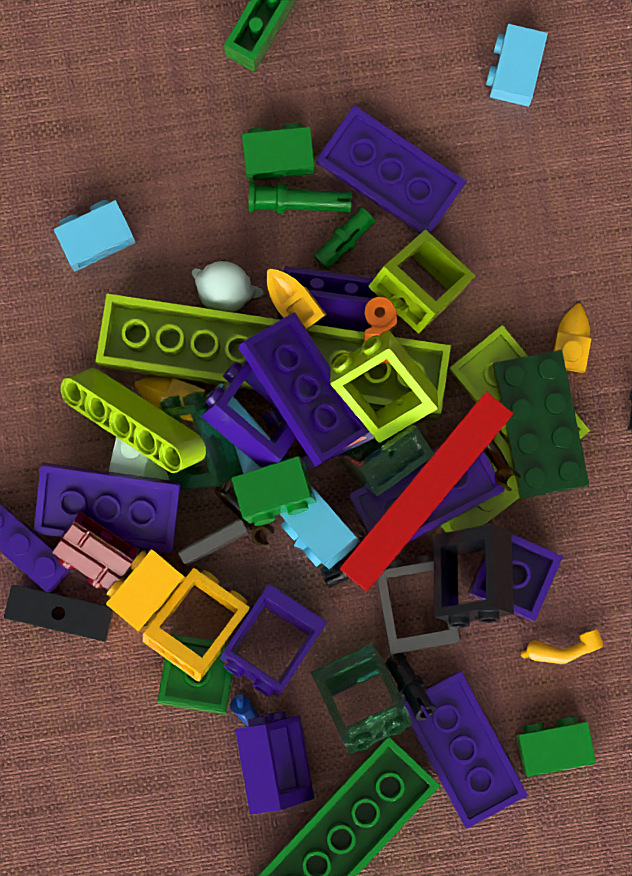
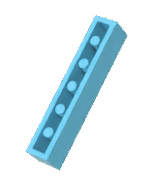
M208 395L191 409V412L197 417V420L193 422L196 428L206 439L210 435L216 439L219 445L215 447V450L228 464L234 460L241 470L236 473L237 475L261 468L201 417L209 406L205 402ZM233 396L227 405L270 440L271 438ZM284 455L279 462L288 460V457ZM312 486L316 503L309 504V509L300 514L288 515V511L281 513L280 515L285 520L281 526L294 541L298 537L303 540L308 546L303 552L316 567L322 563L330 569L361 541Z

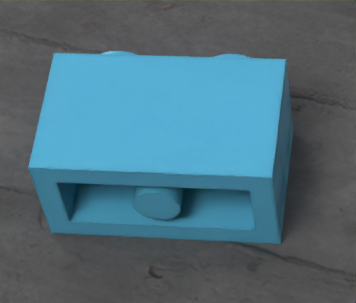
M512 24L507 25L505 34L498 33L494 53L499 54L497 67L490 66L486 85L492 87L490 98L529 107L533 98L548 33Z
M108 200L100 201L90 207L91 212L80 217L77 214L70 215L59 222V227L53 229L74 272L136 243L116 200L110 203Z

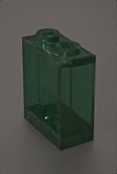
M203 391L188 394L182 397L183 400H180L179 395H175L159 401L161 407L158 408L182 423L181 415L191 414L196 432L203 439L206 446L205 460L207 465L196 466L194 464L177 473L167 471L169 480L182 482L181 490L218 486L231 480L232 477L243 474L235 445L201 417L209 406L205 402L208 396H204Z
M411 424L381 443L374 438L337 456L354 480L376 496H379L435 454L419 429Z
M375 643L369 644L311 672L349 755L356 751H364L370 748L373 743L388 736L398 735L405 728L413 725L405 703ZM380 674L394 705L346 727L332 696Z

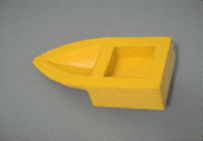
M267 270L268 291L272 302L283 318L295 312L307 330L327 315L309 290L303 287L295 278L279 270Z
M577 303L572 307L559 324L553 351L562 350L566 370L585 373L592 338H590L589 321L581 304Z
M149 377L135 382L136 388L146 401L165 413L192 423L194 422L196 416L191 412V409L203 399L205 389L175 378Z

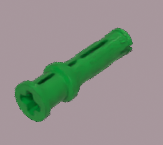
M249 182L248 213H253L255 209L275 210L277 214L286 213V209L350 213L352 192L287 189V186H284V184H278L277 187L256 186L255 182Z

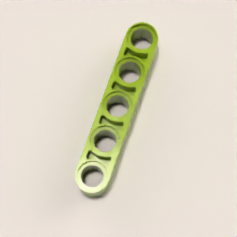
M89 368L67 377L61 382L62 397L70 407L165 470L177 473L205 458V443L196 432L100 370Z

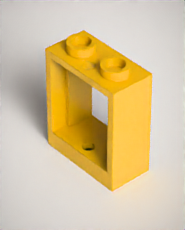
M193 568L145 630L143 642L200 682L249 614L250 607L246 605L248 602L241 594L233 590L228 592L219 586V581L214 575L208 571L203 570L200 572ZM194 585L234 613V616L203 657H200L162 630V627Z

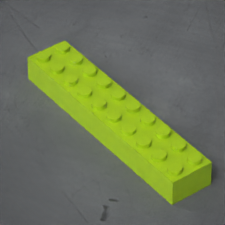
M106 294L96 363L101 368L214 385L222 383L224 385L227 380L223 378V375L235 361L241 364L246 360L238 346L280 320ZM313 325L306 330L330 368L333 362L342 354H350L362 347L365 332ZM395 337L437 389L438 409L426 415V417L439 418L442 411L451 345ZM391 363L378 364L350 381L373 409H382L412 391ZM245 380L239 387L241 389L256 391Z

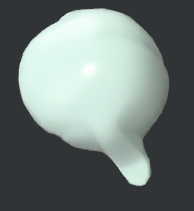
M217 261L207 265L203 270L197 268L192 270L198 296L202 304L208 309L234 313L241 309L247 301L263 295L262 288L251 285L250 277L246 275L241 267L234 263Z

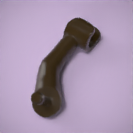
M492 440L484 451L497 469L494 477L495 482L504 489L511 491L512 488L507 485L508 479L513 475L520 479L521 475L510 468L500 448Z
M230 472L224 487H216L215 494L226 507L253 530L251 538L254 544L260 547L268 545L267 541L261 539L260 531L262 529L272 534L275 532L274 528L269 524L255 526L254 522L248 523L242 518L237 497L229 491L233 484L231 478L236 476V474Z

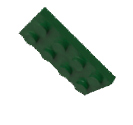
M562 350L494 362L493 368L500 403L514 413L505 424L513 468L521 475L520 479L515 476L519 498L525 499L590 486Z

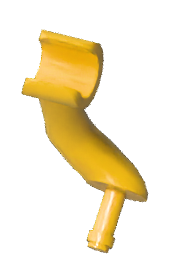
M597 629L579 635L581 642L569 648L559 649L533 640L528 643L527 649L521 652L522 658L530 657L534 661L566 664L586 653L602 648L603 640Z

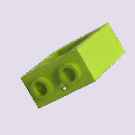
M425 229L383 266L368 287L378 297H385L390 300L397 314L419 334L463 292L476 275ZM411 257L448 289L437 301L400 269Z
M389 330L380 336L374 335L363 343L362 347L350 354H342L331 365L330 384L379 443L438 409L437 389ZM387 359L412 391L375 412L350 381Z

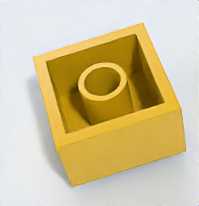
M152 549L148 554L142 551L131 564L130 568L133 572L126 580H117L106 593L110 597L106 605L139 632L145 631L186 578L178 569Z

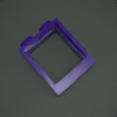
M247 360L241 364L235 361L223 375V378L227 381L222 388L218 385L206 398L205 402L209 406L201 417L261 468L276 464L284 457L295 441L296 436L284 419L271 439L268 440L227 405L245 380L276 407Z
M268 584L222 653L220 660L225 662L224 668L237 677L245 675L254 681L253 687L260 693L268 697L272 694L279 697L327 622ZM264 607L308 635L279 681H276L234 653Z
M286 711L265 714V716L247 719L248 726L235 729L250 814L280 811L315 799L300 715L286 717Z

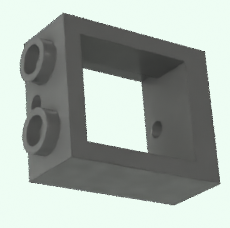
M434 554L416 557V564L402 566V560L392 561L376 581L389 654L460 642L458 629L449 627L448 622H446L447 630L397 638L386 579L433 571Z

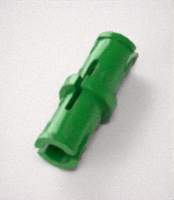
M360 207L341 228L336 227L333 230L334 235L313 254L314 258L326 270H329L348 249L352 251L356 247L355 242L376 223L375 219L363 207Z

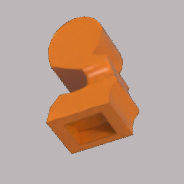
M376 297L367 303L364 314L366 322L371 328L365 330L364 342L374 335L380 336L386 331H391L397 327V312L390 300L385 297ZM386 359L379 364H386L390 362Z

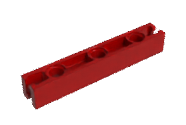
M486 391L339 568L340 571L367 592L514 413Z

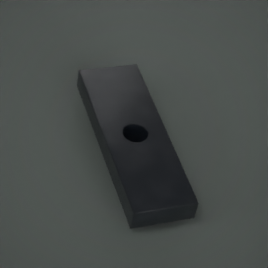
M12 584L4 619L106 642L114 611L108 606ZM59 606L65 610V616L61 620L56 619L54 616V611Z

